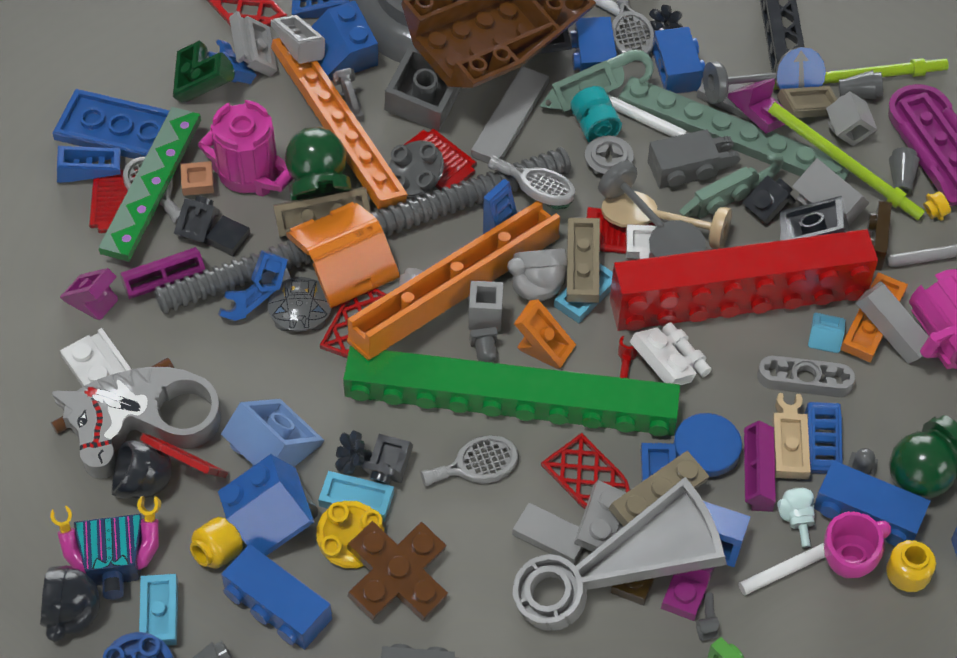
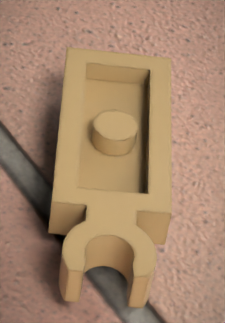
M779 393L775 404L778 413H774L772 417V427H774L775 478L809 479L811 471L807 414H798L802 405L801 394H796L794 404L788 405L783 400V393Z

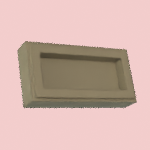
M830 86L781 89L777 95L781 105L797 118L829 116L826 108L837 100Z

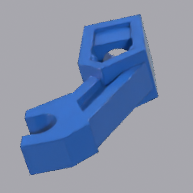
M261 250L251 277L254 284L245 291H226L224 297L234 300L235 305L231 310L220 308L218 315L234 321L246 318L248 313L281 288L288 259ZM264 269L275 272L274 279L271 280L272 283H259Z

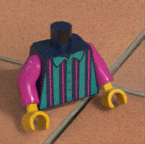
M157 496L154 497L155 506L152 511H148L144 507L145 497L139 498L137 507L140 513L144 515V519H142L141 514L76 521L74 522V528H71L69 524L72 519V511L68 506L65 505L68 518L64 522L56 520L54 509H52L50 518L60 528L57 534L65 560L72 568L86 573L96 583V586L102 585V594L105 599L114 600L123 597L124 582L137 581L140 578L141 569L148 566L159 547V521L155 519V513L161 508V500Z

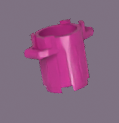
M245 100L244 104L234 106L226 103L217 110L213 117L211 130L201 139L198 147L212 161L213 170L218 174L221 183L230 190L239 193L256 192V195L262 197L269 194L270 190L282 192L293 178L289 175L285 161L277 155L274 127L272 125V118L268 115L267 110L259 103Z
M949 269L935 274L938 281L929 288L924 289L920 285L911 295L909 304L912 306V314L929 336L920 349L921 355L925 358L938 357L946 369H957V270Z

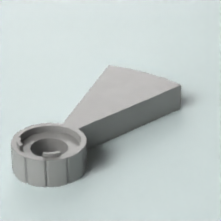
M684 477L576 566L568 559L559 555L546 554L530 559L523 565V568H520L515 576L513 598L519 611L531 625L533 624L534 627L541 630H561L574 623L584 611L587 602V590L727 565L720 536L712 516L699 493L688 479ZM550 577L563 581L565 592L559 602L550 606L540 605L535 602L534 590L539 582Z

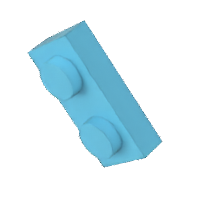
M177 575L141 576L139 632L152 634L165 642L166 645H177Z

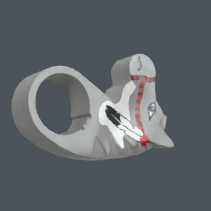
M171 367L131 369L97 379L77 391L57 390L52 392L56 404L64 409L63 420L66 428H72L73 432L79 437L80 457L86 472L93 478L98 479L108 478L114 473L116 463L115 452L122 446L128 433L132 430H138L176 447L186 449L195 448L208 442L218 431L221 422L219 400L212 384L201 376ZM182 394H196L205 398L211 404V410L207 418L199 425L192 428L179 429L166 424L161 419L160 408L163 403Z

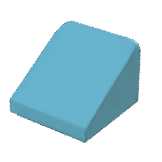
M814 313L808 346L814 349L839 353L845 333L846 319Z

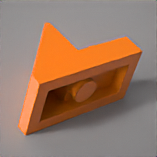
M539 299L530 300L514 323L524 335L517 348L556 369L562 367L576 346L575 342Z

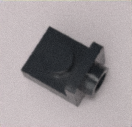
M196 196L195 200L185 198L174 234L206 244V236L211 230L214 217H219L220 210L213 206L214 201L201 196Z

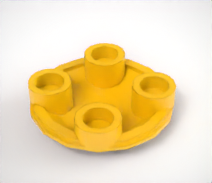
M359 501L333 503L321 515L316 527V541L321 553L331 563L342 568H359L364 566L347 549V545L371 521L375 522L384 531L381 514Z

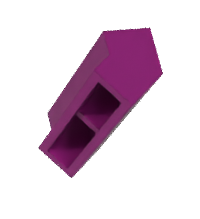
M194 247L121 272L120 276L128 298L132 299L154 291L156 286L163 288L167 282L171 285L174 284L176 279L183 281L185 276L192 278L196 272L199 275L203 274L205 266L200 251ZM196 263V266L170 275L166 274L167 272ZM161 275V278H158L156 280L132 288L130 287V285Z
M758 420L744 428L745 502L751 504V511L773 512L776 502L774 427Z

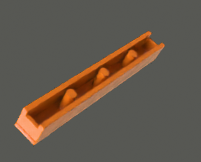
M534 202L349 317L347 343L369 361L469 297L471 281L492 282L509 271L507 268L508 262L514 258L515 253L542 250L560 238V216L557 213L551 216L542 209V202Z

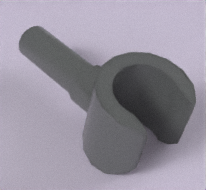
M710 592L704 594L705 619L696 621L697 633L701 641L714 639L718 636L719 620L715 617L713 594Z

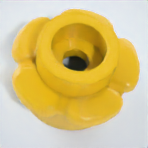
M940 191L926 195V202L923 203L926 213L931 219L937 217L938 220L943 221L944 216L951 213L947 199Z

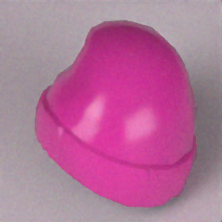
M855 511L844 512L834 517L828 524L824 535V554L828 565L837 575L844 578H860L869 574L875 569L885 551L884 539L890 535L891 526L885 520L876 522L869 515Z

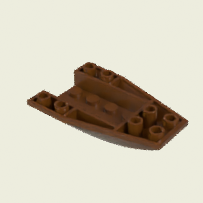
M402 0L401 3L414 47L448 87L474 88L521 67L594 8L596 4L594 0Z

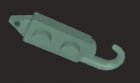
M637 49L626 51L552 84L551 91L540 107L559 109L564 113L571 110L570 105L573 97L585 88L600 86L607 93L618 89L624 81L622 66L633 61H641L645 65V74L639 79V83L643 84L653 74V61L644 51ZM549 100L551 105L547 106L545 102Z
M779 153L768 155L767 160H774V162L759 173L754 168H747L745 166L696 191L694 198L679 210L680 214L686 217L697 216L701 219L708 214H715L720 207H724L734 201L743 200L750 193V190L756 188L767 175L774 178L779 173L784 163L783 156Z

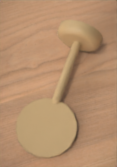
M634 191L660 219L669 221L681 220L691 223L695 227L710 230V247L712 249L724 248L731 225V208H718L712 222H707L657 210V205L652 198L646 194ZM625 193L614 199L606 198L602 203L601 211L604 218L617 226L646 225L652 222Z

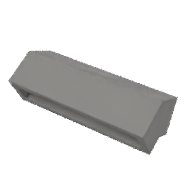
M881 281L878 282L874 287L867 290L857 300L856 304L908 364L923 357L920 349L928 339V334Z

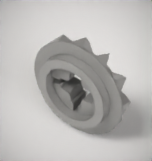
M615 136L598 137L592 140L585 150L586 165L593 169L595 175L598 173L605 174L611 167L621 161L629 160L633 162L634 158L631 146L623 139ZM608 151H611L613 158L610 163H607L605 159Z

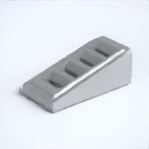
M292 15L271 20L272 28L298 63L318 61L324 58L325 38L299 16Z

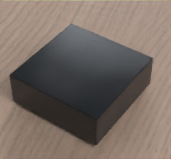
M223 215L206 236V242L234 256L249 237L250 228Z

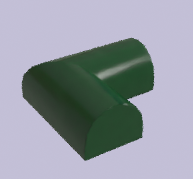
M200 40L178 50L173 97L179 102H188L231 82L235 76L231 61L222 52L208 57V49Z

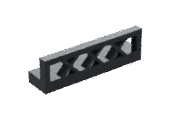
M760 0L772 73L776 72V67L781 57L790 50L786 47L785 38L796 43L794 48L805 47L796 0H788V3L784 6L779 4V0ZM782 16L792 22L788 28L783 26Z

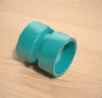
M600 86L588 87L578 92L573 97L570 105L589 143L598 137L616 136L622 128V122L616 110L612 107L613 104L607 92Z

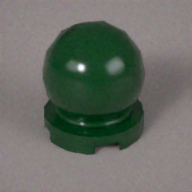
M323 127L304 128L292 136L285 152L287 170L289 175L295 180V182L289 185L291 201L352 190L350 177L341 175L346 167V151L340 138Z
M946 415L940 418L935 416L923 424L922 432L917 431L907 435L893 448L889 461L890 474L897 487L928 499L945 493L954 484L955 478L957 479V422Z

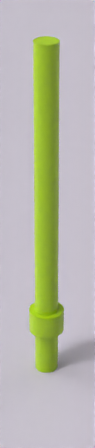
M924 58L911 59L909 63L826 72L823 84L839 83V79H846L871 70L874 73L881 72L882 77L909 74L912 77L925 76L926 72L948 70L949 64L947 58L927 61ZM775 81L774 90H777L779 88Z
M776 102L770 107L768 112L887 198L886 202H892V206L895 209L897 207L901 208L917 221L924 214L925 210L906 197L907 193L898 187L894 189Z

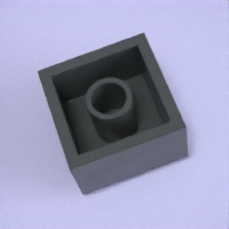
M409 45L385 90L384 110L440 132L462 87H448L413 45Z

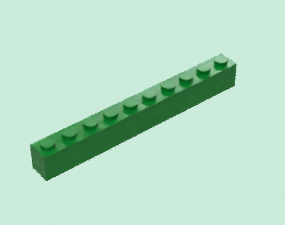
M352 346L349 347L343 377L345 397H350L357 401H384L390 405L409 404L417 405L424 409H431L433 407L443 408L457 413L468 411L483 413L491 417L502 415L516 417L524 421L532 419L544 420L558 425L565 423L578 424L593 429L603 427L617 429L620 432H645L654 436H674L680 393L679 384L384 350L368 361Z

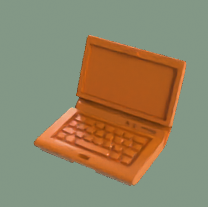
M348 203L330 211L329 215L315 221L311 219L292 227L286 233L287 238L305 254L310 255L313 260L314 270L330 308L400 278L397 265L379 221L358 203Z

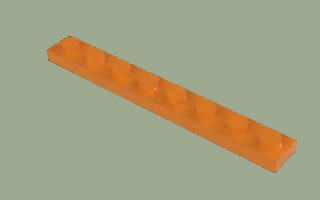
M280 38L273 39L271 49L322 126L341 139L346 151V162L362 186L366 188L376 207L382 209L390 205H397L399 202L406 203L407 192L318 61L300 64L293 58Z

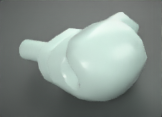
M807 488L789 489L785 491L783 498L777 502L778 512L783 520L790 522L791 528L799 529L802 548H808L811 546L808 527L815 524L814 495Z

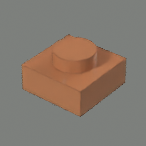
M211 161L180 164L183 196L214 193Z

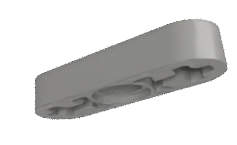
M772 355L761 360L757 378L759 383L768 389L844 397L852 390L855 374L849 366L841 363ZM769 369H776L777 376H771ZM787 370H792L790 379L787 378ZM809 371L814 375L815 379L811 382H804L798 378L797 373ZM822 374H825L824 383L820 382ZM835 376L841 377L843 384H837Z

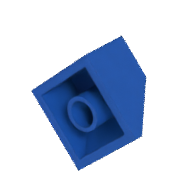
M355 0L327 9L311 26L325 38L324 58L318 60V63L331 81H333V74L339 70L351 68L354 70V73L378 66V42Z
M272 454L218 491L228 522L236 527L247 546L251 544L265 556L314 523L296 468Z

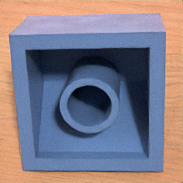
M281 399L240 402L221 433L230 442V447L235 452L243 455L252 464V467L270 454L295 467L324 442V439Z

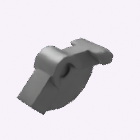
M346 68L336 71L333 74L334 85H341L343 93L340 95L356 119L362 122L361 105L358 103L356 90L353 89L351 84L352 81H355L354 70Z

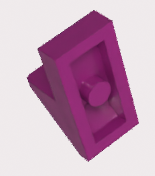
M774 78L745 85L728 93L727 97L766 134L785 125L768 112L774 102L783 107L772 97L776 81Z
M109 268L81 274L65 290L60 298L94 319L101 320L118 301V296L110 287V284L117 276Z
M715 567L673 574L661 609L694 621Z

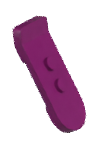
M922 84L904 86L894 92L890 98L888 108L889 120L908 148H912L917 152V156L920 159L919 164L937 190L945 196L950 207L957 205V115L953 111L949 99L940 90Z

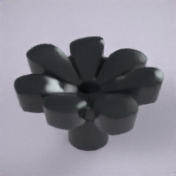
M662 5L661 11L652 9L649 13L650 17L654 19L650 23L656 31L683 27L681 23H678L682 18V13L680 11L672 13L670 5Z
M353 430L350 435L344 432L340 436V443L343 447H337L336 457L339 459L336 461L335 467L338 471H343V474H352L356 466H362L364 461L370 462L372 452L371 450L364 449L365 444L361 440L362 434Z

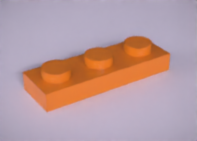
M878 272L870 289L881 281L897 300L901 302L908 284ZM859 309L842 342L840 350L871 363L884 335L865 313Z

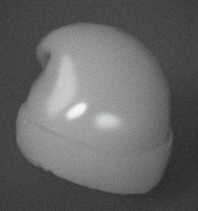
M562 248L515 253L514 258L508 262L507 266L509 272L513 275L512 287L515 292L527 300L539 299L544 301L555 296L565 281L567 256L565 249Z

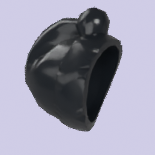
M130 440L124 442L116 458L111 494L115 497L130 499L131 497L140 498L142 496L148 498L160 493L169 483L172 465L169 456L141 441Z
M68 565L50 567L46 572L43 584L40 625L46 627L45 634L48 640L57 642L64 638L66 634H78L87 629L97 617L100 608V595L96 583L83 571Z

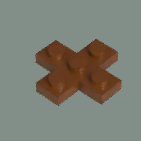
M371 521L347 545V549L370 570L348 592L347 596L372 621L396 597L423 621L448 595V592L425 571L445 550L447 545L422 521L399 544L395 543L375 522Z

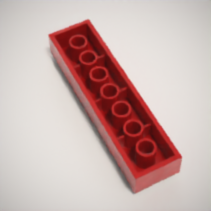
M868 229L846 233H833L615 262L610 303L617 331H636L644 327L659 325L664 327L670 322L673 324L688 321L701 322L710 318H731L747 313L761 314L769 310L796 309L800 306L813 304L826 305L830 302L842 300L856 301L869 290L878 258Z

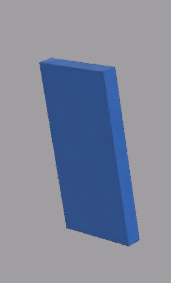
M75 89L52 134L54 140L82 147L120 148V156L132 159L146 157L170 110Z

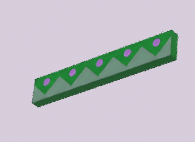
M175 107L170 109L98 247L101 255L130 262L201 122V115L199 113Z

